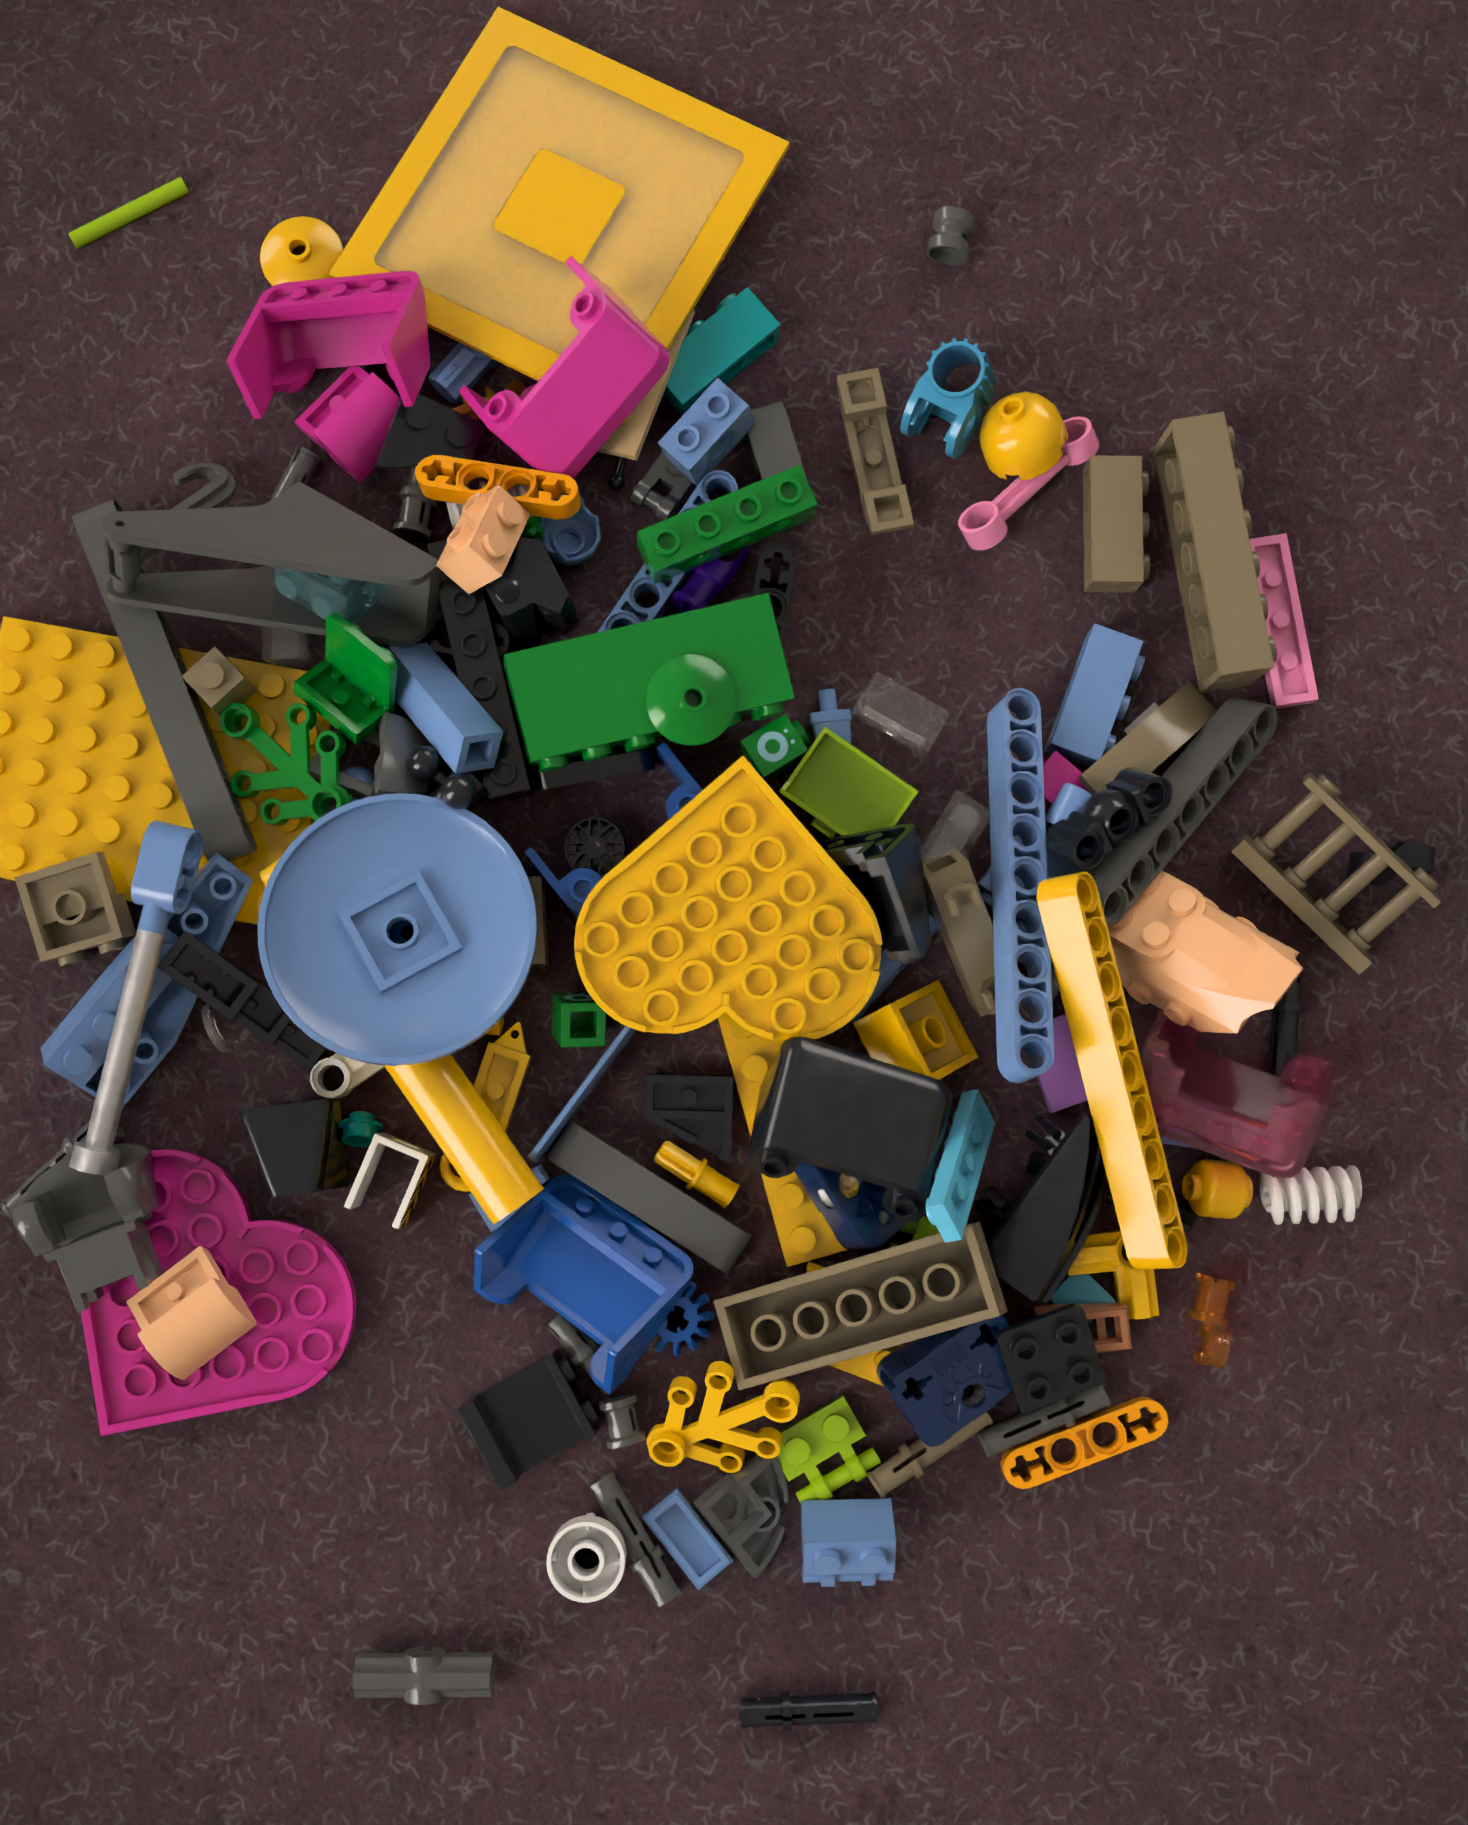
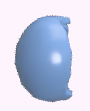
M581 498L580 509L570 518L556 520L540 517L543 521L541 526L545 530L540 540L550 559L558 564L574 566L592 558L601 541L599 517L588 510L583 498Z

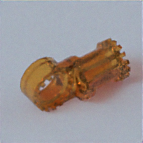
M1197 1273L1195 1280L1199 1282L1194 1309L1188 1310L1187 1315L1189 1318L1202 1321L1201 1330H1198L1197 1334L1202 1335L1203 1342L1201 1347L1196 1345L1194 1347L1199 1349L1198 1352L1194 1351V1361L1198 1364L1222 1369L1228 1359L1231 1345V1334L1227 1329L1229 1320L1225 1318L1230 1291L1236 1289L1237 1283L1218 1278L1217 1282H1215L1216 1277Z

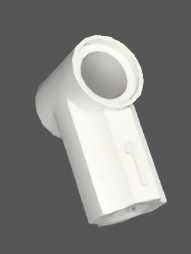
M336 1053L330 1058L319 1061L313 1067L310 1073V1083L318 1095L325 1098L339 1099L347 1096L353 1088L385 1067L384 1065L356 1061ZM338 1066L344 1074L343 1084L339 1089L329 1091L324 1087L323 1075L328 1068Z

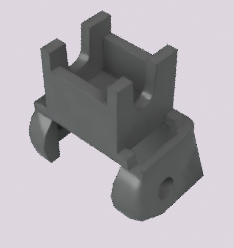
M131 1143L114 1144L113 1147L121 1150L117 1170L104 1175L85 1173L69 1166L70 1157L38 1176L27 1189L26 1200L11 1208L14 1226L20 1237L31 1248L34 1257L42 1255L47 1263L57 1260L77 1313L88 1309L91 1306V1302L100 1299L104 1295L102 1286L133 1275L140 1290L148 1287L152 1283V1279L164 1273L144 1222L152 1218V1210L159 1206L156 1195L152 1152L144 1145ZM59 1243L61 1247L55 1248L56 1244Z

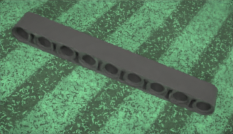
M112 498L73 514L72 518L193 828L200 831L203 835V853L208 861L216 853L229 862L235 861L257 852L256 842L238 796L231 789L230 776L197 693L182 677L188 670L165 612L119 605L112 602L106 594V584L112 578V574L108 575L106 572L104 544L107 539L101 532V520L109 513L123 511L118 501ZM145 562L140 564V574L149 573Z

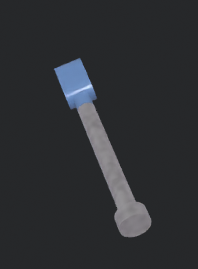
M155 820L149 824L144 833L131 885V899L135 904L143 905L86 1139L85 1142L79 1141L74 1144L69 1166L75 1170L96 1175H104L117 1170L121 1150L113 1147L170 914L183 913L192 896L204 844L203 835L198 830Z

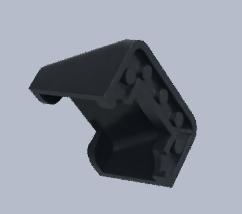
M901 824L818 840L817 842L857 887L871 906L881 932V949H886L889 959L899 960L901 964H910L922 959L932 943L921 844L915 826L913 824Z
M801 1036L789 1038L780 1046L760 1086L746 1169L764 1174L770 1178H780L792 1174L800 1161L885 1187L882 1195L883 1207L897 1218L908 1219L918 1223L926 1211V1200L930 1196L951 1108L952 1094L950 1088L938 1079L811 1038Z

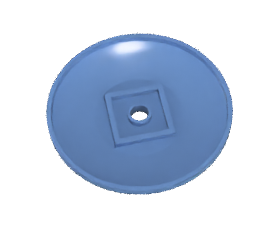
M396 793L366 797L336 808L316 820L289 845L277 862L265 887L258 918L260 961L268 985L283 1011L304 1033L325 1048L347 1058L375 1065L401 1066L430 1062L451 1055L481 1038L508 1012L520 994L532 966L537 940V912L533 892L526 872L510 845L486 821L471 811L453 809L446 805L442 799L421 794ZM398 921H407L414 927L412 938L403 944L394 943L389 939V930Z

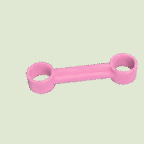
M1078 416L1063 421L1068 433V442L1065 441L1061 448L1063 455L1059 462L1046 473L1029 480H1020L1018 477L993 501L975 503L961 514L958 526L970 548L986 550L997 545L1007 533L1008 527L1005 521L1066 465L1082 464L1088 461L1090 455L1096 454L1099 449V440L1088 418Z

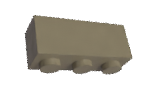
M1090 455L1083 467L1084 592L1135 593L1144 580H1147L1149 577L1150 556L1143 552V538H1147L1150 525L1149 513L1143 512V497H1146L1148 493L1149 475L1148 471H1142V456Z

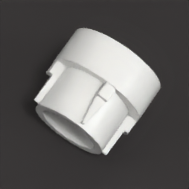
M593 1512L570 1519L555 1533L548 1550L547 1572L553 1586L563 1596L576 1602L589 1603L605 1598L618 1586L624 1573L627 1557L624 1539L611 1522L595 1516ZM590 1548L597 1553L600 1562L594 1568L585 1569L576 1563L574 1554L579 1549Z

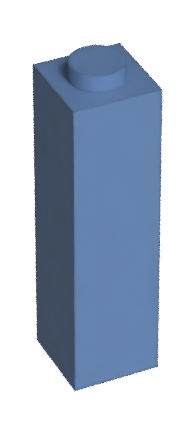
M424 642L405 647L388 646V650L394 656L397 663L396 702L454 773L494 768L503 730L430 645Z

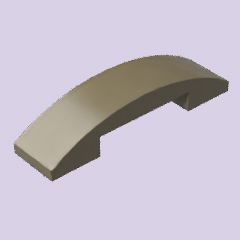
M873 368L837 375L838 394L860 501L871 535L913 528L914 521L906 486L902 485L887 421V403L879 369Z
M1189 680L1082 773L1078 780L1093 795L1101 790H1107L1106 785L1114 781L1118 773L1127 767H1134L1151 773L1200 730L1217 710Z

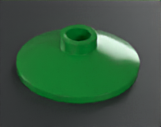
M680 655L663 663L651 677L646 691V709L654 727L668 740L681 745H702L720 736L731 723L736 709V692L730 676L717 662L701 655ZM689 690H695L701 696V702L696 707L689 706L685 702V693Z

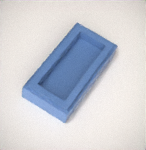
M678 1487L642 1516L648 1527L698 1590L733 1562L731 1554Z

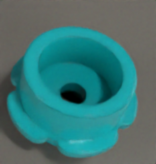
M364 1111L350 1113L349 1119H344L339 1124V1127L343 1128V1143L353 1147H369L374 1134L380 1133L384 1129L383 1124L376 1121L374 1114Z

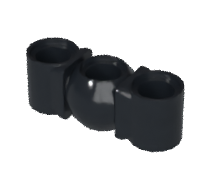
M1127 767L1121 770L1114 781L1106 785L1107 790H1101L1088 798L1081 813L1073 811L1069 814L1068 819H1062L1050 828L1046 838L1048 852L1051 856L1084 870L1093 869L1100 864L1105 855L1113 851L1112 846L1125 842L1133 835L1138 823L1146 825L1150 821L1151 816H1158L1164 813L1172 800L1173 790L1171 783L1162 776L1134 767Z

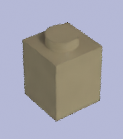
M215 646L182 675L202 699L220 715L229 704H243L258 690L230 659Z

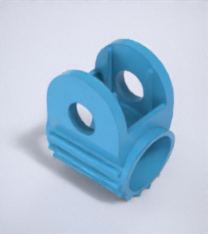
M953 338L952 342L947 344L942 342L940 348L932 351L933 355L930 361L926 362L928 370L918 380L907 402L900 425L902 434L913 437L916 434H921L931 414L951 423L943 441L947 442L945 448L946 455L953 459H957L965 451L981 423L983 410L987 406H991L992 396L996 395L994 385L997 384V380L986 353L981 352L978 343L972 345L967 338L964 341H957ZM965 364H972L981 368L978 379L968 389L961 392L944 390L946 379L955 368Z

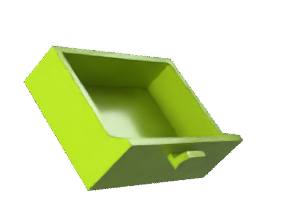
M827 727L823 728L788 781L779 791L813 815L815 818L811 825L829 838H833L836 832L844 836L896 826L919 793L917 789Z

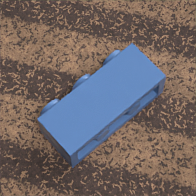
M1094 623L1084 640L1045 747V752L1053 754L1057 751L1067 760L1090 767L1115 745L1116 736L1110 733L1115 719L1122 721L1128 709L1131 696L1125 695L1129 681H1136L1142 670L1145 657L1139 655L1144 641Z

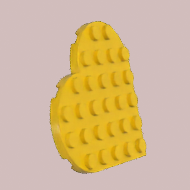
M744 756L736 760L597 882L582 905L575 928L574 951L576 964L581 980L589 995L614 1020L645 1033L679 1034L692 1031L707 1025L726 1012L741 1027L766 1039L785 1041L789 1038L800 1036L818 1039L842 1028L862 1010L871 997L880 975L882 937L878 921L868 901Z

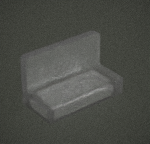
M876 672L864 693L860 695L851 716L926 757L949 717V711L887 676Z

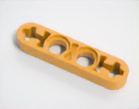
M444 455L425 457L415 468V476L422 494L432 500L464 505L475 493L481 492L484 494L497 485H500L508 492L515 485L525 484L530 487L528 492L513 498L531 516L564 520L575 515L581 507V497L577 483L572 477L565 474ZM475 478H485L488 480V483L482 489L470 490L466 488L467 484Z
M1134 1398L1075 1421V1425L1070 1428L1062 1426L1007 1449L1001 1459V1471L1006 1480L1015 1488L1028 1489L1156 1440L1167 1429V1412L1162 1405L1152 1398ZM1143 1407L1151 1413L1156 1412L1157 1417L1151 1420L1152 1428L1147 1430L1141 1424L1131 1426L1128 1429L1133 1436L1127 1439L1126 1430L1118 1416L1124 1414V1419L1130 1423L1141 1417L1140 1409ZM1102 1422H1109L1116 1429L1115 1440L1108 1446H1098L1093 1441V1430L1096 1425ZM1067 1438L1074 1443V1455L1067 1462H1057L1051 1455L1052 1445L1058 1439ZM1042 1446L1043 1457L1050 1465V1469L1044 1471L1043 1465L1039 1462L1027 1468L1029 1475L1025 1478H1021L1018 1472L1011 1473L1010 1469L1016 1466L1015 1458L1022 1455L1026 1461H1032L1039 1458L1035 1448Z

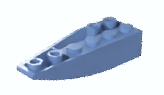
M216 853L197 871L192 896L185 911L181 914H170L158 965L184 931H187L217 952H220L254 880L220 854ZM135 937L100 975L40 1048L46 1067L95 1098ZM158 968L123 1107L176 1044L198 996Z

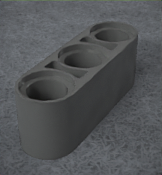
M778 401L751 409L756 423L747 432L749 440H746L755 471L756 473L760 472L761 479H758V481L799 464L806 477L783 402Z

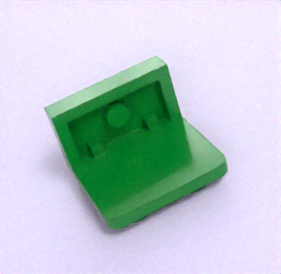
M334 612L326 618L325 659L293 682V693L357 745L379 728V722L385 711L394 714L397 663L388 649L382 646L379 647L365 636L356 623L346 620L340 614Z

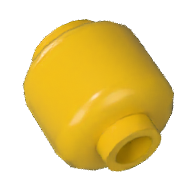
M1205 1159L1197 1161L1192 1166L1190 1172L1184 1176L1182 1194L1188 1200L1190 1208L1198 1216L1232 1219L1238 1217L1250 1205L1253 1197V1184L1250 1177L1239 1164L1232 1161Z

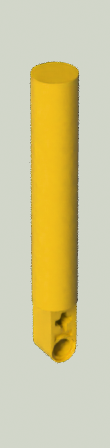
M279 859L260 872V877L265 886ZM452 1055L414 1065H384L493 1225L544 1190Z

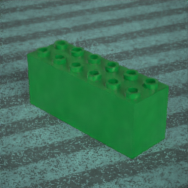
M769 593L504 654V669L529 768L539 766L540 772L544 773L564 768L568 764V758L582 755L583 762L585 763L609 757L613 747L625 745L626 752L651 747V744L655 743V737L663 735L654 727L647 713V686L655 671L663 663L680 655L695 654L710 658L722 666L730 676L736 692V709L733 719L727 728L734 727L736 723L742 722V716L751 714L752 721L755 722L778 716V713L784 712L783 705L793 700L794 694ZM689 690L685 693V702L689 706L696 707L700 704L701 696L697 691Z

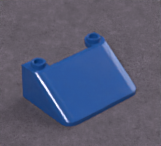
M570 1174L559 1175L543 1187L544 1190L527 1201L476 1248L474 1290L488 1301L504 1305L513 1303L525 1289L537 1296L601 1345L591 1358L590 1375L599 1387L611 1394L628 1376L689 1285L693 1275V1263L686 1253L612 1200Z

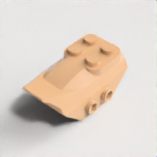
M1164 871L1158 874L1117 924L1107 925L1121 983L1129 995L1142 1004L1150 1002L1162 1009L1165 1015L1174 1023L1180 1026L1188 1024L1200 1032L1237 1034L1251 1015L1273 1009L1304 969L1296 960L1300 952L1259 931L1246 918L1240 916L1235 918L1225 913L1213 901L1203 897L1202 893L1196 888Z

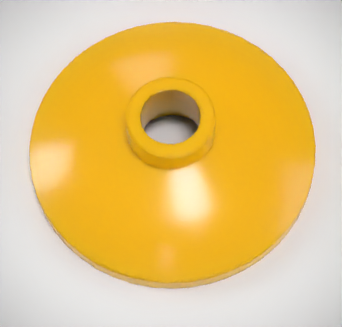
M293 217L277 224L267 234L261 247L260 263L265 277L272 286L286 282L330 278L328 273L342 253L343 246L337 233L325 222L312 217ZM297 246L306 247L301 255H294L292 252Z

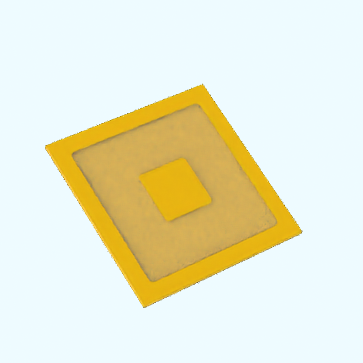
M497 7L328 275L330 278L398 271H413L417 273L425 292L427 327L539 381L579 334V331L571 323L570 310L573 300L586 285L565 263L572 256L609 286L669 351L788 151L790 142ZM631 413L628 415V417H627L622 423L625 424V423L627 422V420H628V418L630 417Z

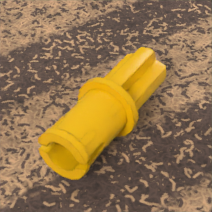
M665 1141L655 1154V1163L686 1182L688 1190L693 1187L721 1205L724 1209L729 1205L740 1186L707 1165V1159L704 1158L700 1161L670 1141Z

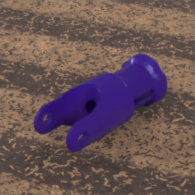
M750 545L746 546L735 560L726 562L717 558L691 569L688 582L681 591H675L670 598V603L678 613H684L705 608L714 596L722 593L749 554Z

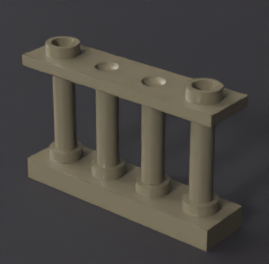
M1309 772L1303 777V784L1311 792L1262 838L1257 836L1252 840L1244 833L1232 845L1231 852L1360 975L1372 964L1371 953L1368 951L1372 947L1370 942L1420 897L1425 899L1433 908L1437 907L1441 901L1435 890L1440 885L1423 868L1420 867L1414 872L1337 798L1342 792L1328 777L1322 774L1317 779ZM1325 804L1343 823L1294 868L1289 866L1286 870H1283L1272 859L1276 855L1274 850ZM1357 834L1375 854L1326 899L1320 897L1316 901L1304 890L1308 886L1306 880ZM1390 866L1408 884L1357 930L1352 928L1347 931L1336 921L1340 916L1338 911L1385 868Z

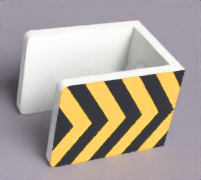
M376 1133L344 1207L351 1210L361 1205L383 1151L388 1146L419 1159L417 1168L392 1224L393 1228L400 1229L407 1226L437 1154L388 1133Z

